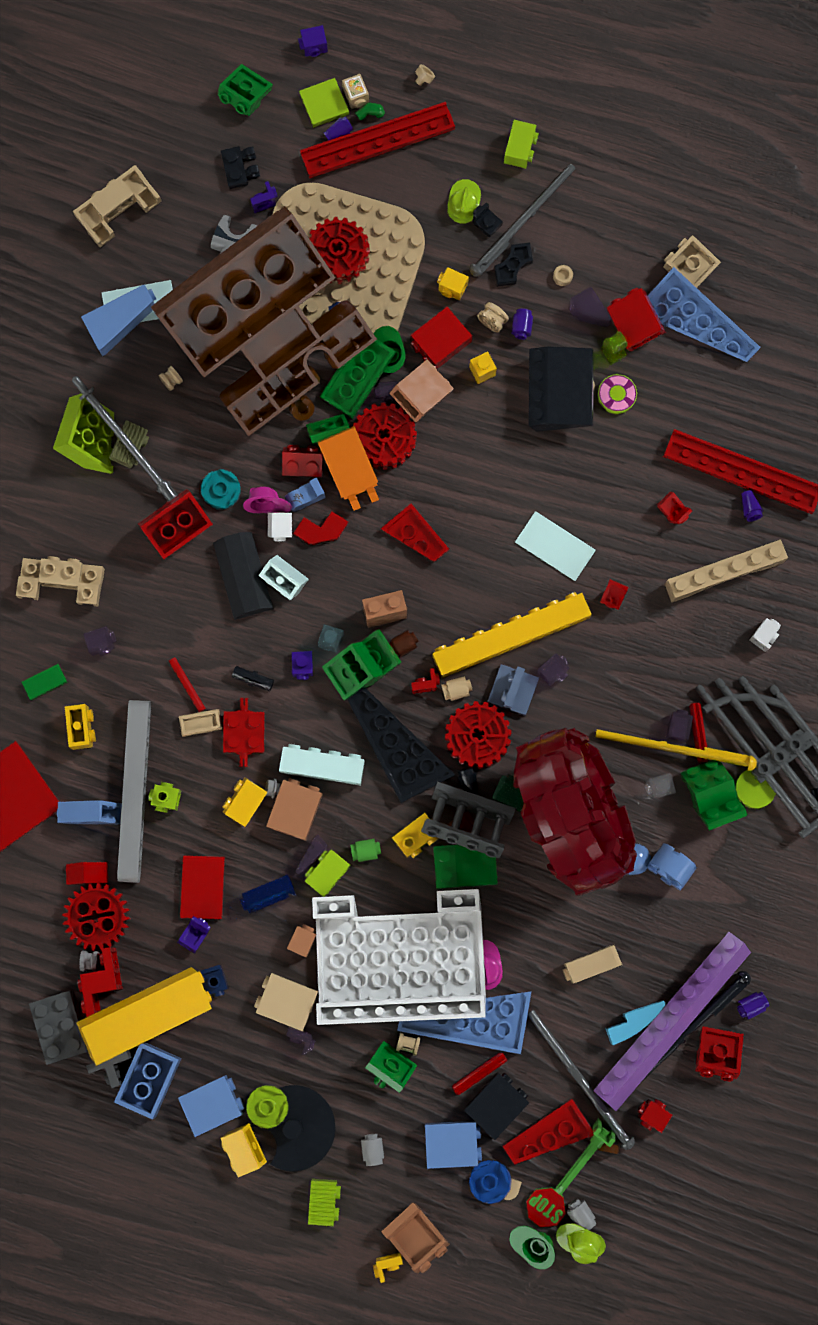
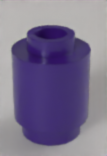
M528 309L516 310L512 325V334L515 338L525 340L531 336L532 311Z
M761 991L739 1000L737 1010L742 1018L746 1017L749 1020L765 1012L766 1008L770 1005Z

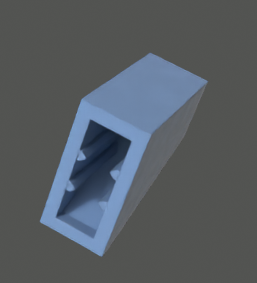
M100 800L58 802L57 823L121 824L122 804Z

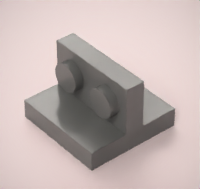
M130 1049L97 1066L95 1063H92L86 1067L89 1074L105 1068V1081L107 1085L110 1084L111 1088L122 1085L124 1081V1075L119 1063L133 1058L135 1055L133 1049Z

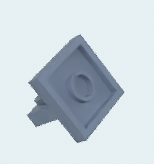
M501 664L487 703L526 716L539 677L525 673L524 668L517 666V669Z

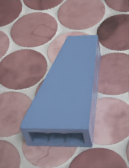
M145 284L81 316L102 356L106 355L153 311L151 306L154 304L156 297L152 289L147 290Z

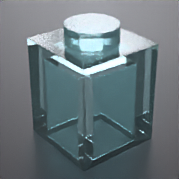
M324 624L318 640V647L338 653L344 636L343 630Z

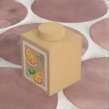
M361 74L342 80L343 91L351 109L362 108L366 103H369V93Z

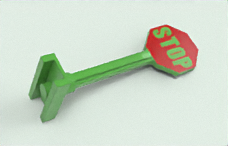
M599 1118L593 1124L594 1136L590 1139L591 1143L556 1188L535 1189L527 1199L528 1218L539 1227L558 1225L566 1214L564 1196H562L563 1192L598 1148H601L604 1143L611 1147L615 1142L614 1131L602 1128V1121Z

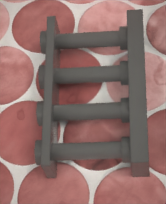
M437 782L431 798L437 801L432 820H425L421 832L426 833L430 837H437L451 844H458L469 850L484 853L489 857L500 858L505 847L504 844L499 843L504 824H510L515 808ZM445 804L457 808L452 826L440 823ZM464 811L476 814L471 833L459 829ZM484 817L496 821L491 840L479 836Z

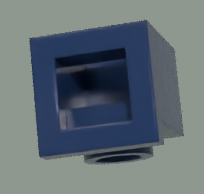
M222 965L200 971L205 981V989L210 995L212 994L213 998L224 995V990L229 989ZM212 978H216L218 980V984L216 986L211 985Z

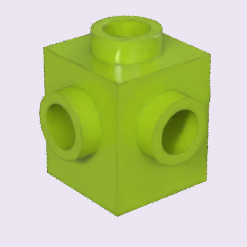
M161 782V785H155L154 789L150 790L149 801H151L153 807H156L155 811L167 813L168 809L178 811L181 790L173 788V784ZM167 795L166 799L162 800V797Z

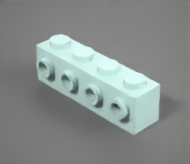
M288 744V747H283L279 768L280 773L361 786L365 760L361 759V755L349 754V757L340 756L341 752L329 751L327 754L321 753V749L309 747L308 750L300 749L301 746Z

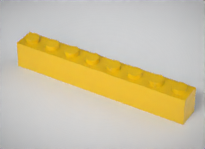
M576 592L565 596L563 601L558 602V600L547 603L546 608L541 610L539 607L528 611V615L523 617L521 615L514 616L509 619L510 622L504 625L502 622L491 626L489 631L484 632L480 630L473 633V637L465 640V637L455 640L452 646L446 647V645L436 648L432 657L441 679L590 619L592 614L583 593L578 595Z

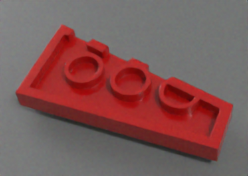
M571 1098L502 1145V1147L515 1165L543 1153L592 1137L594 1134L585 1117Z

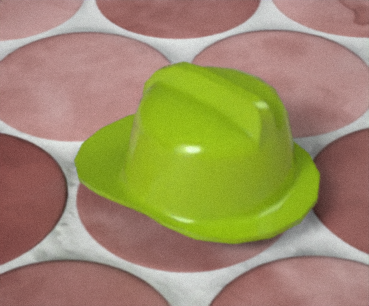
M462 179L457 181L451 188L448 200V214L457 223L471 222L473 220V212L480 204L481 190L474 181Z
M566 1223L557 1229V1242L563 1249L570 1252L578 1263H595L598 1257L605 1251V1240L600 1235L579 1225Z

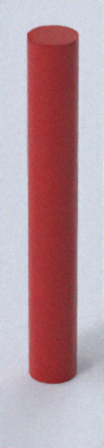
M176 657L170 659L171 667L198 712H203L206 708Z

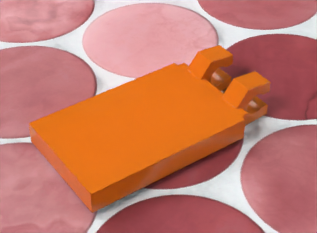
M355 426L318 441L341 498L344 497V500L349 499L353 511L361 508L356 495L366 490L372 503L379 500L374 488L378 486V480Z

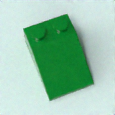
M461 845L433 847L436 889L498 885L496 857H489L484 853L469 850Z

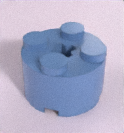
M663 843L649 862L647 869L656 875L658 873L662 876L660 879L663 882L681 891L697 867L681 852L679 854L674 851L675 848Z

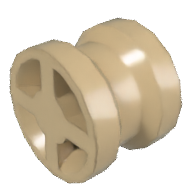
M172 366L168 368L166 373L158 375L169 391L173 390L176 384L183 382Z

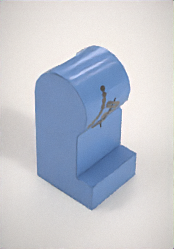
M314 478L309 483L299 487V489L288 493L285 499L291 504V511L295 512L324 499L325 493L317 478Z

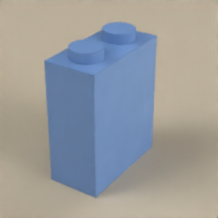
M227 1075L178 1097L195 1137L243 1114L242 1110L245 1108L240 1097L236 1098L233 1091L236 1089L232 1078H227Z
M475 1121L425 1123L427 1169L478 1166V1161L482 1160L481 1147L477 1148V1139H481L480 1126H476Z

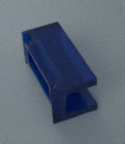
M285 875L242 893L243 899H240L244 911L248 910L251 914L253 909L256 912L289 898V894L296 897L297 894L289 875Z

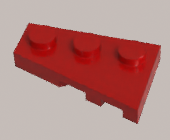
M412 503L381 528L387 534L433 562H436L450 550Z

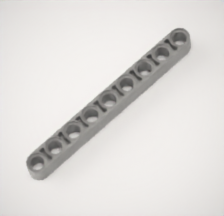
M129 700L117 871L118 882H140L151 717L150 701Z

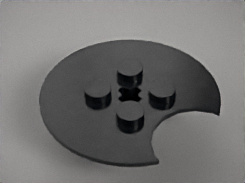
M299 1085L280 1087L278 1089L282 1090L287 1097L288 1113L279 1125L269 1129L264 1128L270 1131L277 1145L276 1155L270 1165L284 1171H302L319 1163L329 1152L335 1137V1118L327 1101L316 1091Z

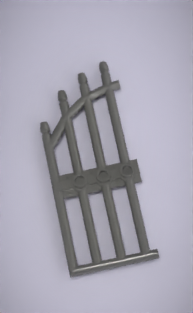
M742 676L738 681L747 693L733 694L728 686L725 685V682L718 678L715 680V683L721 689L724 697L713 700L704 687L698 685L695 689L706 703V705L701 707L703 712L707 714L712 711L745 755H751L756 759L757 765L751 771V774L760 784L766 780L803 828L798 832L800 837L804 839L818 828V818L809 823L772 776L782 769L818 815V801L788 764L798 757L818 783V770L804 753L812 745L818 751V738L783 693L780 692L779 688L776 685H772L769 688L771 693L776 696L775 698L758 694L752 685L748 683V680ZM739 701H754L784 741L775 747ZM731 703L768 753L759 759L719 708L720 706ZM766 704L785 709L800 729L790 735Z

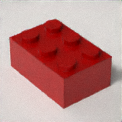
M186 489L143 519L138 525L160 556L165 559L209 528L213 523L191 492Z

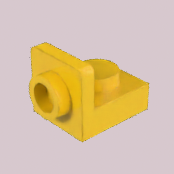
M401 1253L376 1258V1265H373L375 1278H380V1282L383 1283L385 1282L383 1269L387 1268V1271L399 1269V1265H403Z

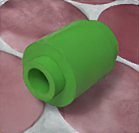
M368 839L351 844L353 861L358 860V862L378 859L377 855L381 854L380 843L375 842V839Z

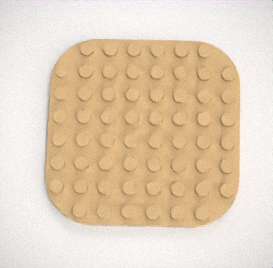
M303 183L286 191L276 203L273 214L285 206L294 215L308 238L311 237L310 231L317 229L316 224H324V220L327 218L333 221L334 217H338L339 220L345 217L348 218L350 223L355 221L357 228L362 227L364 229L363 234H367L370 246L369 263L365 264L366 269L364 272H359L360 276L358 278L352 277L349 283L343 280L342 284L333 281L332 284H327L299 305L309 322L312 324L328 312V306H332L333 303L348 300L358 310L373 333L382 326H391L398 331L424 253L425 238L418 220L401 207L320 183Z

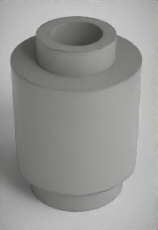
M377 1134L365 1135V1139L361 1140L363 1161H366V1166L383 1164L382 1137H377Z
M575 1199L568 1204L569 1209L567 1213L574 1224L587 1230L592 1229L597 1224L594 1220L595 1216L585 1200Z

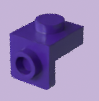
M193 916L177 943L195 954L211 927L202 918Z

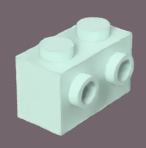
M278 555L270 559L259 574L266 583L274 587L289 600L297 596L309 580Z

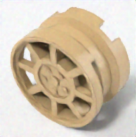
M487 302L485 309L477 315L484 326L497 333L502 329V324L509 320L508 315L491 302Z

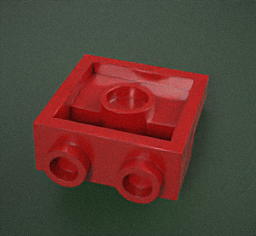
M702 1026L695 1071L700 1072L702 1077L707 1078L713 1077V1075L721 1076V1080L727 1082L737 1079L741 1071L744 1034Z

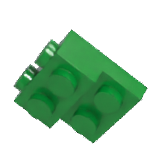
M241 64L219 85L218 96L222 103H229L234 106L239 114L245 113L250 116L260 106L261 100L272 90L273 84Z

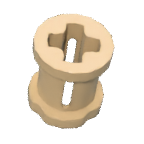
M400 1032L396 1051L403 1050L411 1052L416 1056L421 1038L417 1037L415 1039L404 1036Z

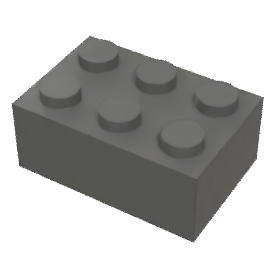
M74 990L29 1004L46 1065L88 1052L76 1022L82 1020Z

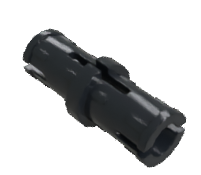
M236 666L232 673V678L248 683V686H257L269 692L274 684V679L259 675L255 670L251 672Z

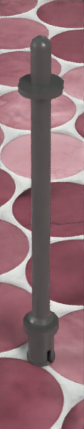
M74 376L72 382L82 393L79 399H87L157 484V492L161 493L168 502L176 497L178 494L170 486V481L167 482L160 477L92 394L95 390L94 387L88 389L79 377Z

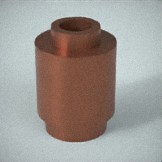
M406 630L392 638L389 644L397 656H403L416 649V643L419 641L414 632L409 633Z

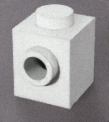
M268 513V537H274V541H286V537H292V513Z

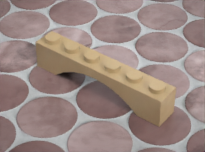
M778 540L670 578L666 581L665 587L671 602H675L725 581L782 564L788 559L782 541Z

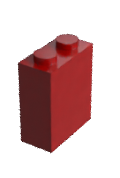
M642 288L632 289L627 293L626 297L622 299L617 298L610 303V306L606 307L626 348L631 352L666 333L646 292Z
M446 307L410 335V345L416 353H421L423 361L428 360L438 369L472 342V335L452 311Z

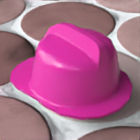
M269 487L251 488L249 499L243 503L244 509L251 513H288L292 508L289 502L279 498L277 492Z
M483 940L486 990H490L500 983L503 970L498 948L493 942Z

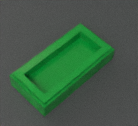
M59 664L22 681L31 701L68 683Z

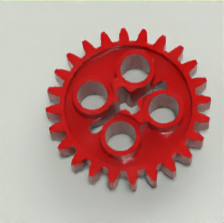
M90 883L88 890L81 886L82 893L73 892L76 897L75 899L68 898L71 905H64L68 913H64L62 916L68 917V920L63 922V925H69L65 933H73L70 940L77 938V946L84 942V949H88L91 945L92 951H96L97 945H99L102 950L105 948V944L112 947V940L120 942L117 937L118 935L125 936L122 928H129L124 922L131 919L125 916V913L129 912L130 909L123 907L128 902L126 900L120 901L123 894L115 895L116 888L109 891V885L107 884L102 889L101 883H97L96 888ZM103 899H108L110 902V906L106 910H102L100 907V902ZM83 903H87L89 911L83 915L80 912V906ZM114 911L115 913L112 916L98 918V922L92 919L84 922L78 921L79 918L94 916L95 912L105 914ZM107 919L113 921V928L109 931L104 928V922ZM88 923L93 926V931L90 935H86L83 931L84 926Z

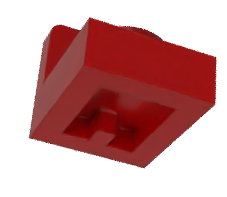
M610 579L600 602L609 608L619 610L629 587Z
M430 668L431 680L427 681V678L415 679V682L411 683L412 694L436 691V685H440L439 673H435L434 668Z

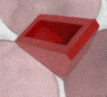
M108 862L66 864V885L108 883Z

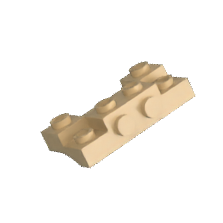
M134 165L117 179L109 181L101 191L93 193L91 198L75 209L73 213L95 243L102 247L115 237L113 230L107 223L135 202L147 213L162 201L142 172Z
M48 556V559L41 558V560L23 558L16 596L21 599L22 597L38 600L40 585L78 590L77 604H93L98 607L105 569L103 566L84 565L80 563V560L69 558L67 561H61L60 558Z

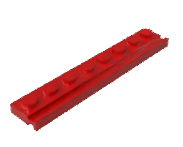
M446 102L302 149L300 154L310 179L455 130V124Z
M674 429L663 457L742 488L752 490L755 493L807 513H814L818 503V484Z

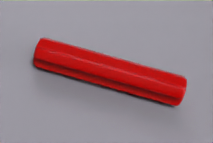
M691 703L689 709L695 748L704 750V747H707L701 704ZM697 757L699 763L709 761V759Z
M499 1052L452 1085V1089L457 1095H460L506 1063V1056Z

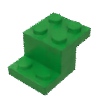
M378 629L362 642L350 644L322 666L343 700H348L362 688L374 685L402 662L380 629Z
M709 760L704 764L680 772L682 780L690 790L694 809L708 830L747 816L745 807L738 799L734 779L721 762Z

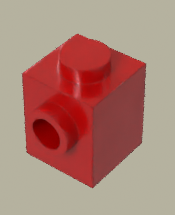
M649 1099L647 1103L643 1101L637 1111L640 1113L638 1118L642 1120L641 1125L650 1131L652 1128H655L661 1133L671 1119L672 1114L666 1111V1105L657 1099L654 1102Z

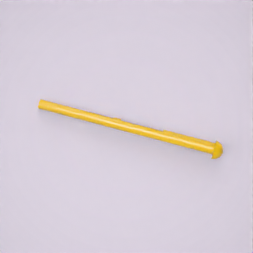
M598 729L595 736L597 738L748 767L747 771L754 770L757 765L756 759L751 755L748 756L707 747L701 750L667 744L666 741L649 740Z

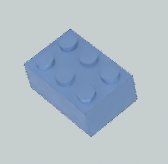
M146 1042L140 1044L114 1103L150 1119L156 1118L182 1058Z

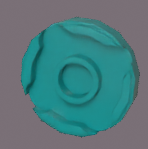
M221 469L206 475L201 484V494L204 501L210 507L227 509L238 501L241 487L237 477L232 472Z

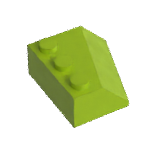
M82 393L69 397L53 449L83 468L112 474L113 466H111L109 456L113 449L111 448V437L114 436V432L86 398L83 400L79 399ZM102 405L114 420V412Z

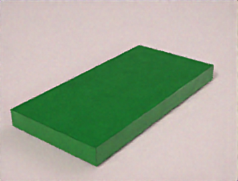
M377 339L336 370L320 397L354 419L396 351Z

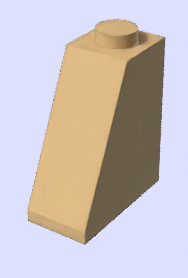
M609 945L565 963V969L562 970L566 980H570L574 984L621 966L622 963L615 946Z

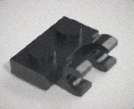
M240 146L221 150L229 189L248 185L247 179L260 177L257 164L245 169L243 163L244 161L256 159L254 147H247L243 151L240 150Z

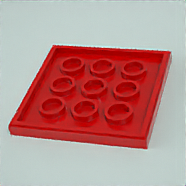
M17 741L0 752V852H2L55 814L58 809V802H60Z

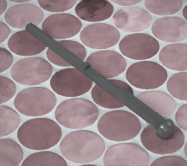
M573 164L567 166L476 265L473 263L470 265L469 271L471 275L475 277L481 276L509 246L510 243L508 241L530 217L532 218L536 214V211L573 173L576 169Z
M534 1010L529 1012L528 1017L623 1143L620 1147L625 1150L631 1149L635 1144L634 1137L629 1138L536 1012Z

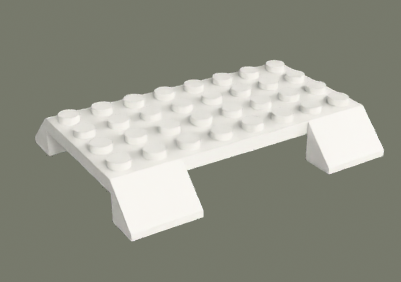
M479 889L437 891L438 913L358 917L354 895L312 898L313 919H316L319 992V1003H316L317 1025L486 1017L482 910Z

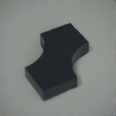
M530 242L511 245V252L508 258L494 266L497 287L516 284L518 272L524 266L533 263Z

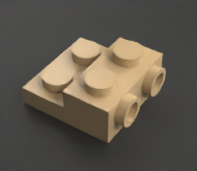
M692 235L688 240L684 238L677 246L679 250L675 254L671 252L664 259L666 264L663 267L668 272L674 267L697 288L721 262Z

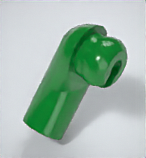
M369 102L355 112V114L361 121L369 114L382 118L385 111L382 105Z

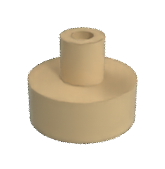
M422 64L415 71L418 75L416 83L420 86L424 82L430 84L435 78L434 73Z

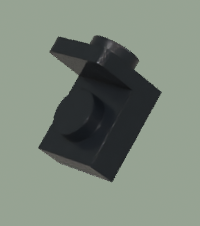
M487 202L483 206L479 205L473 212L472 223L489 238L503 225V221L489 209Z

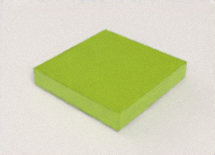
M335 78L299 91L313 128L349 115V110Z

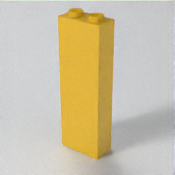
M190 967L76 1022L91 1060L97 1066L211 1010L209 1002L212 999L209 992L203 988L202 983L205 981L201 972H197Z

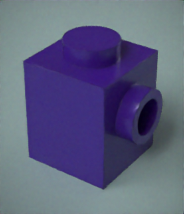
M323 25L300 30L301 38H298L300 50L304 49L305 57H315L321 53L328 52Z

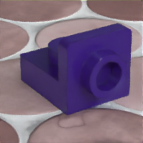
M269 181L265 182L267 193H258L250 198L254 213L276 206L275 198H278L275 187L270 186Z
M312 651L292 652V676L297 677V680H308L309 676H313Z

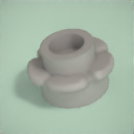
M275 778L274 780H267L265 787L267 791L266 796H271L273 799L275 795H278L280 783H277Z

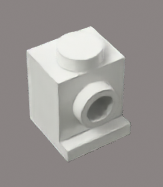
M766 618L749 641L766 652L771 647L769 643L773 644L779 636L776 632L781 625L774 619L769 620Z

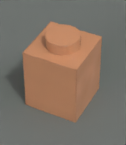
M303 924L302 928L297 926L287 949L307 958L317 934L313 933L315 929Z

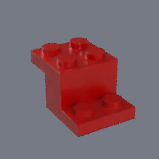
M103 948L102 954H99L100 964L105 967V970L80 974L78 988L79 992H83L84 1000L81 1001L82 1012L86 1013V1017L101 1011L98 993L123 989L116 948Z

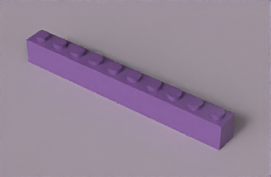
M728 932L593 1090L615 1111L619 1109L751 952L745 943Z

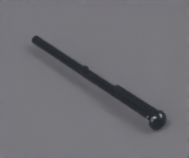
M739 971L737 973L739 977L687 1027L642 1082L681 1044L686 1042L684 1040L685 1037L698 1029L712 1014L716 1016L750 984L751 976L748 972Z

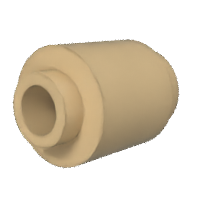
M465 676L446 681V684L441 685L445 700L450 699L453 701L470 696L469 692L473 691L470 679L466 680Z

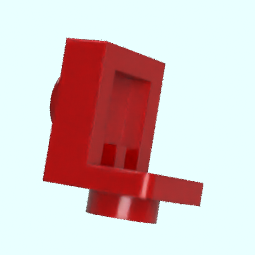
M669 492L657 504V507L669 522L674 524L684 523L692 512L691 508L685 507L674 492Z

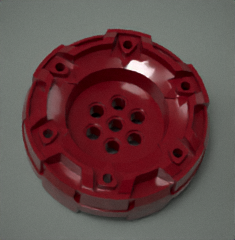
M565 727L540 734L536 738L516 747L517 758L513 785L515 788H520L524 802L521 816L531 840L540 844L550 861L547 864L548 870L558 880L573 889L577 896H581L616 884L626 874L634 871L637 853L634 850L636 839L626 806L617 805L618 801L614 791L611 789L616 782L599 750L588 743L590 741L587 735L577 731L575 728L567 730Z

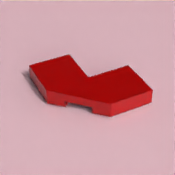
M332 511L322 527L304 517L293 535L309 545L339 539L349 522Z

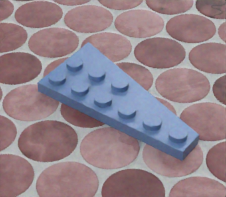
M674 267L648 295L661 324L745 362H748L761 348Z
M532 991L486 998V1017L399 1021L397 1031L521 1054Z

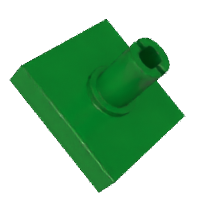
M344 414L306 424L312 443L350 428Z
M383 1041L365 1068L376 1075L374 1078L376 1085L382 1080L379 1085L380 1088H384L388 1084L400 1093L418 1065Z

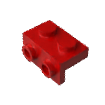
M288 445L284 447L282 452V476L322 477L323 454L318 446L299 448L298 445Z

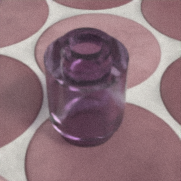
M397 380L379 382L378 387H374L375 398L379 399L380 402L396 401L389 393L399 382Z

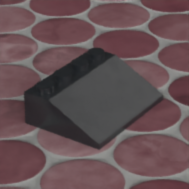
M547 346L529 349L528 425L536 432L593 426V348Z

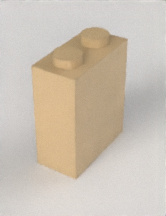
M271 973L270 977L266 976L262 988H265L263 996H258L254 1005L257 1008L256 1013L304 1031L318 991L274 973Z

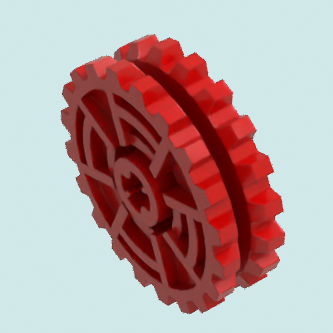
M334 217L333 221L327 218L324 220V224H316L317 229L310 231L311 237L309 238L335 276L333 281H337L338 284H342L343 280L349 283L352 277L358 278L360 276L359 272L365 271V264L369 263L370 246L367 234H363L364 229L362 227H356L357 223L355 221L350 223L348 218L345 217L342 220Z
M383 402L378 407L376 404H373L370 410L365 408L363 410L364 414L358 415L356 417L357 423L353 424L367 457L375 469L379 466H382L383 470H387L388 466H391L393 469L397 468V463L404 464L406 457L410 458L412 449H415L417 436L415 423L411 422V417L408 414L403 413L404 409L402 407L397 409L395 404L392 403L390 406H386V403ZM385 434H388V438H387V437H384L383 439L381 438V435L384 436Z
M474 701L472 706L466 703L464 704V709L457 708L455 710L456 715H451L449 718L451 724H446V731L449 733L445 734V741H449L447 749L453 751L451 756L454 759L458 757L459 764L461 765L467 763L468 768H473L475 765L478 769H482L483 765L491 767L493 761L498 763L501 760L500 755L507 753L505 747L510 746L511 742L508 737L512 733L510 729H507L510 723L508 720L503 719L505 714L503 712L498 713L495 705L488 707L487 702L479 705L478 701ZM478 730L479 733L484 734L481 736V740H478L477 737L473 738L472 735H475V731Z

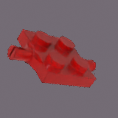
M240 698V710L235 712L224 711L223 753L240 755L239 767H243V759L244 767H248V755L264 753L265 712L248 710L249 698H245V706L243 705L244 698Z

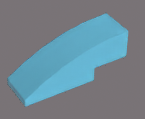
M661 1000L623 1013L625 1022L605 1028L610 1044L615 1045L640 1032L660 1013L665 1006V1002Z

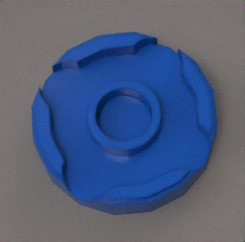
M487 1160L480 1162L478 1166L473 1168L469 1178V1185L472 1194L479 1201L488 1204L500 1202L507 1197L511 1190L512 1180L510 1172L500 1162Z

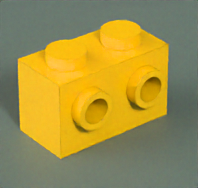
M86 704L65 706L69 748L76 750L93 747V742H96L95 730H91V722L94 721L92 709L89 710Z
M244 778L243 781L239 780L233 789L236 792L232 798L228 797L222 807L224 808L223 813L246 827L266 796L267 791Z
M426 813L392 837L406 858L410 856L415 858L422 852L421 847L425 844L430 846L439 839L421 832L425 820L430 819Z
M249 1123L227 1132L220 1138L222 1148L227 1152L231 1161V1168L238 1177L260 1169L267 1162Z

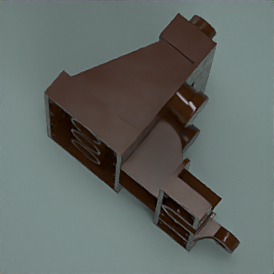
M285 206L151 306L154 313L203 377L207 376L240 350L253 366L250 371L224 389L219 395L221 401L248 436L288 406L290 413L297 420L304 421L313 415L315 406L310 398L304 395L319 384L320 381L316 371L307 365L308 356L313 351L323 350L324 357L330 366L339 369L377 340L358 310L348 300L341 301L312 324L302 312L299 305L333 281L335 276L294 215Z

